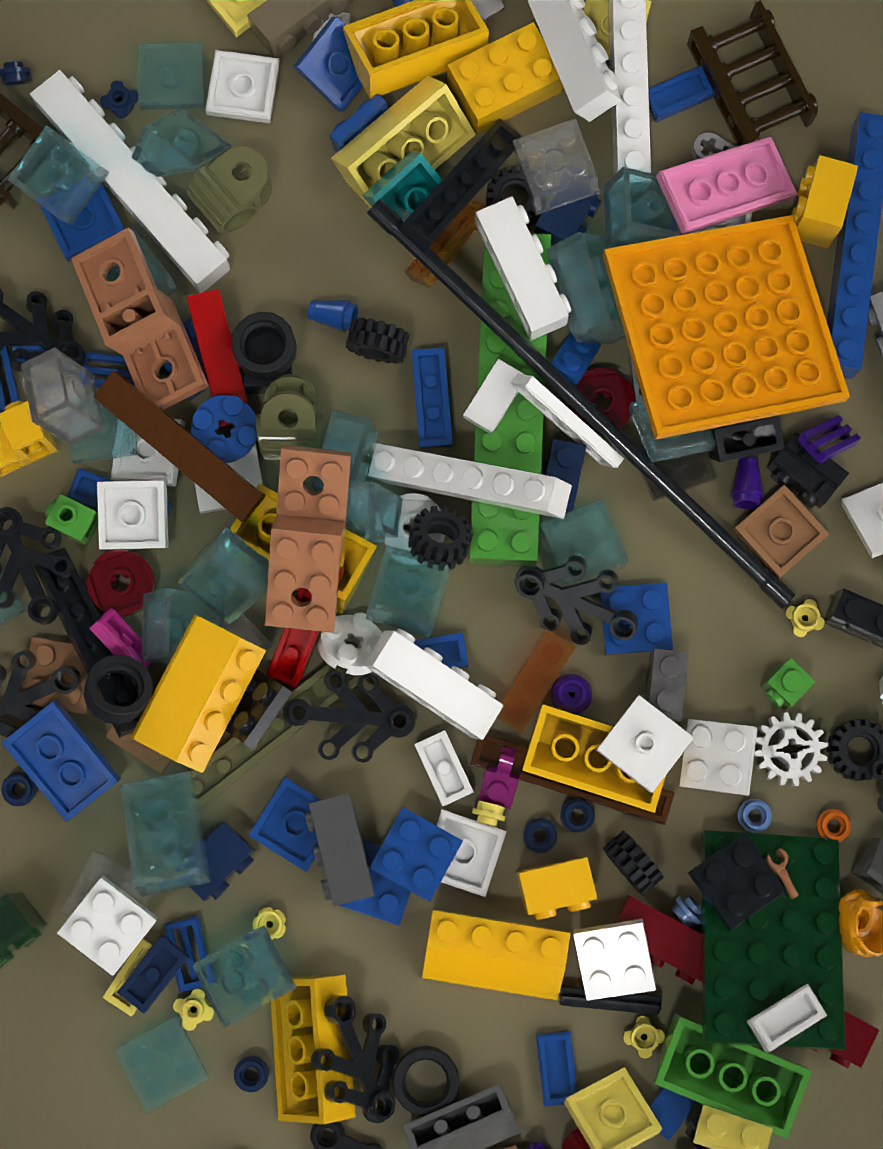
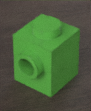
M62 494L59 495L57 501L53 500L49 504L45 513V518H47L45 524L48 527L54 528L59 533L85 546L88 545L98 526V513L95 510Z
M792 658L783 661L760 686L766 691L764 693L765 696L777 707L782 706L786 709L792 707L816 681Z

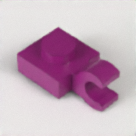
M503 746L497 768L487 765L478 801L495 804L511 810L520 774L511 772L516 753L515 749Z

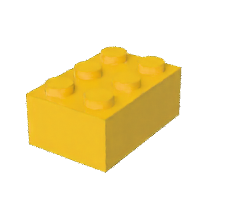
M534 22L447 65V82L477 135L490 129L499 118L505 121L561 93L563 88L545 41Z

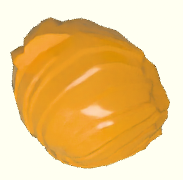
M853 890L840 898L838 922L842 936V945L846 951L863 957H878L883 954V910L877 906L883 907V899L872 897L865 890Z

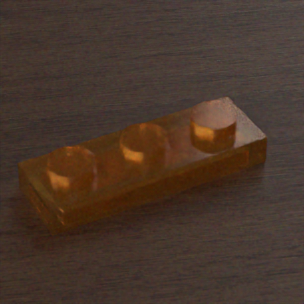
M471 200L429 247L447 265L461 252L462 246L470 236L478 230L475 224V214L477 211L486 208L484 204ZM416 258L405 271L412 281L428 287L438 280Z
M547 629L502 700L501 704L504 706L496 718L522 734L576 647Z

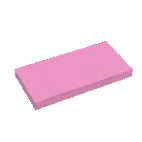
M771 136L661 170L656 175L682 235L791 200L798 194Z

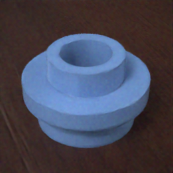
M749 799L740 805L737 819L744 830L751 833H759L769 827L772 821V812L764 801ZM752 809L757 810L760 814L759 820L755 823L751 822L748 818V814Z
M679 895L676 898L677 903L672 907L674 913L689 928L695 924L700 925L702 923L700 915L702 907L691 896L685 899Z

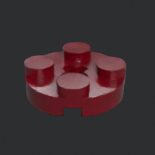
M595 368L587 371L576 388L592 403L597 400L598 394H604L605 399L611 400V404H608L605 410H601L599 406L596 407L619 429L625 427L636 405V396L631 383L618 375V372L613 369ZM569 405V409L575 415H577L595 433L601 435L572 406Z
M114 549L105 552L93 563L94 566L90 574H88L86 581L87 591L92 602L104 612L111 607L120 617H127L142 611L153 600L156 586L154 571L150 564L137 553L125 549ZM120 574L125 579L130 578L127 590L123 592L119 588L114 589L112 585L117 582L116 576Z

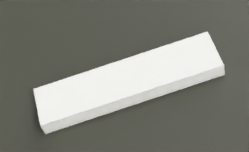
M522 374L515 376L511 382L512 387L576 444L586 445L585 452L600 465L613 468L619 467L624 458L533 376Z

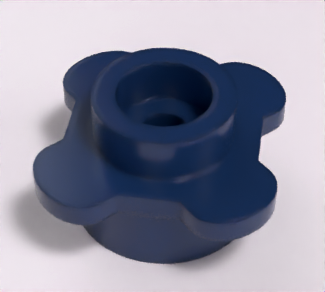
M114 81L111 83V89L108 94L101 97L100 103L104 109H110L118 118H126L133 110L134 104L139 101V95L137 91L124 87L121 81ZM122 97L123 100L121 102H118L117 98Z

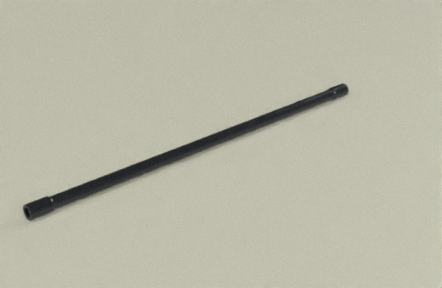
M379 199L369 209L367 214L385 232L400 242L744 570L781 609L792 601L795 594L776 575L770 573L432 249L428 248L426 251L400 230L404 223L402 218L382 199Z

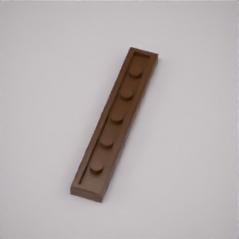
M112 371L93 396L241 522H246L264 499L265 495L118 372Z
M486 734L483 740L477 739L470 765L486 769L487 765L497 768L503 746L515 749L516 753L511 772L520 774L519 780L666 825L675 792L662 788L655 813L522 771L528 746Z

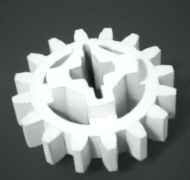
M788 712L782 713L780 717L781 722L774 716L768 718L771 727L759 726L758 729L763 736L756 737V744L760 745V749L755 751L754 756L761 757L762 760L756 766L757 769H768L765 777L767 780L778 776L777 781L780 786L785 785L787 779L790 780L792 787L799 786V777L806 783L812 781L809 772L821 773L822 770L817 763L818 761H827L828 758L820 754V749L828 747V743L819 742L818 737L824 733L823 730L813 731L811 729L814 724L813 719L802 723V714L800 713L795 714L792 720H790ZM795 728L802 731L809 741H805L798 736ZM779 729L778 740L774 745L768 746L770 738ZM788 743L790 746L803 747L802 750H797L791 755L790 753L776 752V750L787 746ZM807 753H811L809 762L800 770L802 759ZM770 758H775L781 762L785 771L776 767Z

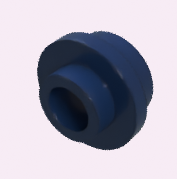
M12 61L3 64L4 68L0 69L3 85L13 86L29 83L28 76L31 74L30 68L23 67V62Z
M15 772L6 777L1 791L3 798L10 805L25 806L34 799L37 787L26 773ZM18 783H22L25 786V792L21 796L16 795L14 791Z
M580 798L571 799L561 809V822L571 832H584L594 822V810L586 800ZM574 809H580L583 812V819L580 822H574L571 819V812Z
M534 819L526 825L523 839L530 850L544 853L551 850L556 844L557 830L546 819ZM537 829H543L546 832L545 841L537 842L534 839V832Z
M248 1056L241 1059L234 1069V1080L237 1086L246 1092H256L262 1089L269 1078L267 1064L256 1056ZM253 1067L257 1070L258 1077L255 1080H250L246 1077L245 1072L247 1068Z

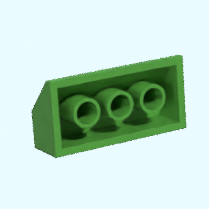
M674 1013L662 1044L654 1084L706 1106L773 1128L772 1133L787 1139L812 1071L803 1065L774 1053H766L764 1049L757 1046L703 1043L702 1024Z

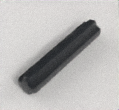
M562 985L559 993V1003L562 1006L655 1015L660 1013L662 1006L661 995L655 993L641 992L588 1001L582 986Z

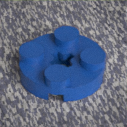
M215 396L203 402L193 415L191 434L224 462L232 463L245 457L257 440L256 415L251 407L237 396ZM224 420L226 424H233L234 428L230 430L231 437L225 438L223 434H216L215 430L219 428V421Z

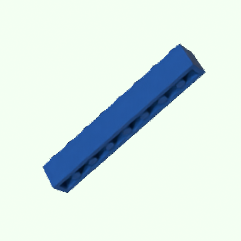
M860 112L851 129L847 163L858 165L843 226L838 233L827 315V325L844 378L853 379L862 368L883 201V115Z

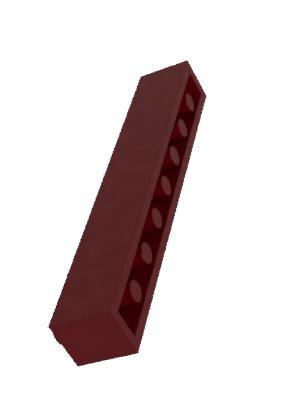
M627 895L613 923L643 919L651 963L662 968L666 962L677 968L675 976L692 985L696 979L702 982V934ZM844 1011L845 1050H829L832 1052L829 1059L847 1069L851 1063L862 1068L880 1030Z

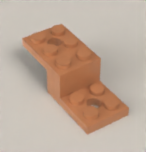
M126 228L71 258L105 345L123 355L135 387L162 410H165L209 387L174 300L157 289L134 231ZM114 266H119V277L109 282L107 277L109 270ZM166 363H171L172 373L168 378L161 379L159 375L160 368Z
M282 445L277 515L271 528L265 626L334 633L340 562L345 542L352 452ZM309 476H317L323 481L324 487L319 491H312L306 487L305 479ZM297 588H305L310 591L312 598L306 602L298 601L294 597L293 591Z

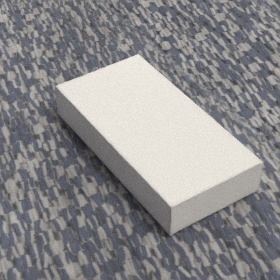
M498 359L463 414V418L492 435L518 394V391L512 387L511 382L517 374H525Z
M806 984L747 1020V1023L764 1051L768 1053L823 1019L827 1014L809 985Z

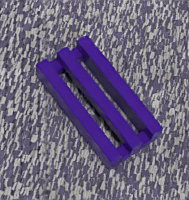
M837 415L803 432L797 440L821 464L854 447L861 437L858 434L851 436L849 432L852 428L848 424L842 427L840 423L843 419ZM833 430V432L813 441L812 443L810 442L811 440ZM838 438L843 440L823 450L821 453L818 451V448L824 447Z

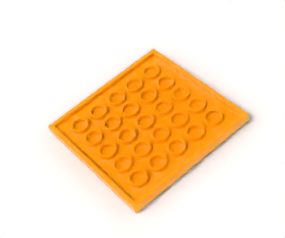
M793 215L604 249L602 257L655 440L846 402L850 398Z

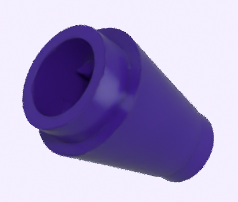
M744 457L738 460L730 498L733 499V505L737 508H757L760 506V500L764 498L758 460L755 458Z

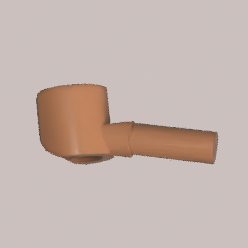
M778 849L776 856L781 863L780 865L773 863L769 855H767L765 861L774 874H777L778 878L781 879L790 898L793 899L799 896L785 869L788 855L784 850Z

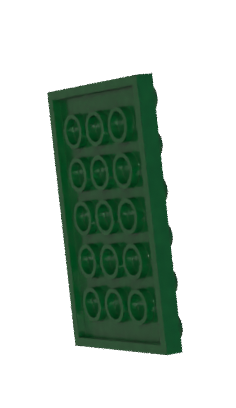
M704 830L701 832V863L745 833ZM746 833L764 860L769 855L773 863L780 865L781 863L777 859L776 851L782 849L787 853L788 862L785 869L799 896L791 899L788 892H785L728 932L702 894L703 1043L761 1046L747 1020L808 984L827 1016L778 1047L845 1050L842 936L838 922L840 914L838 909L840 902L839 840Z

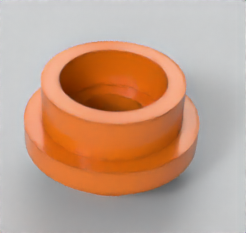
M828 809L819 815L816 829L821 838H830L842 842L850 834L851 822L843 811ZM832 819L838 823V830L834 833L830 832L827 827L828 822Z

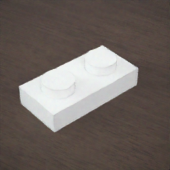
M445 730L414 744L443 807L474 793Z

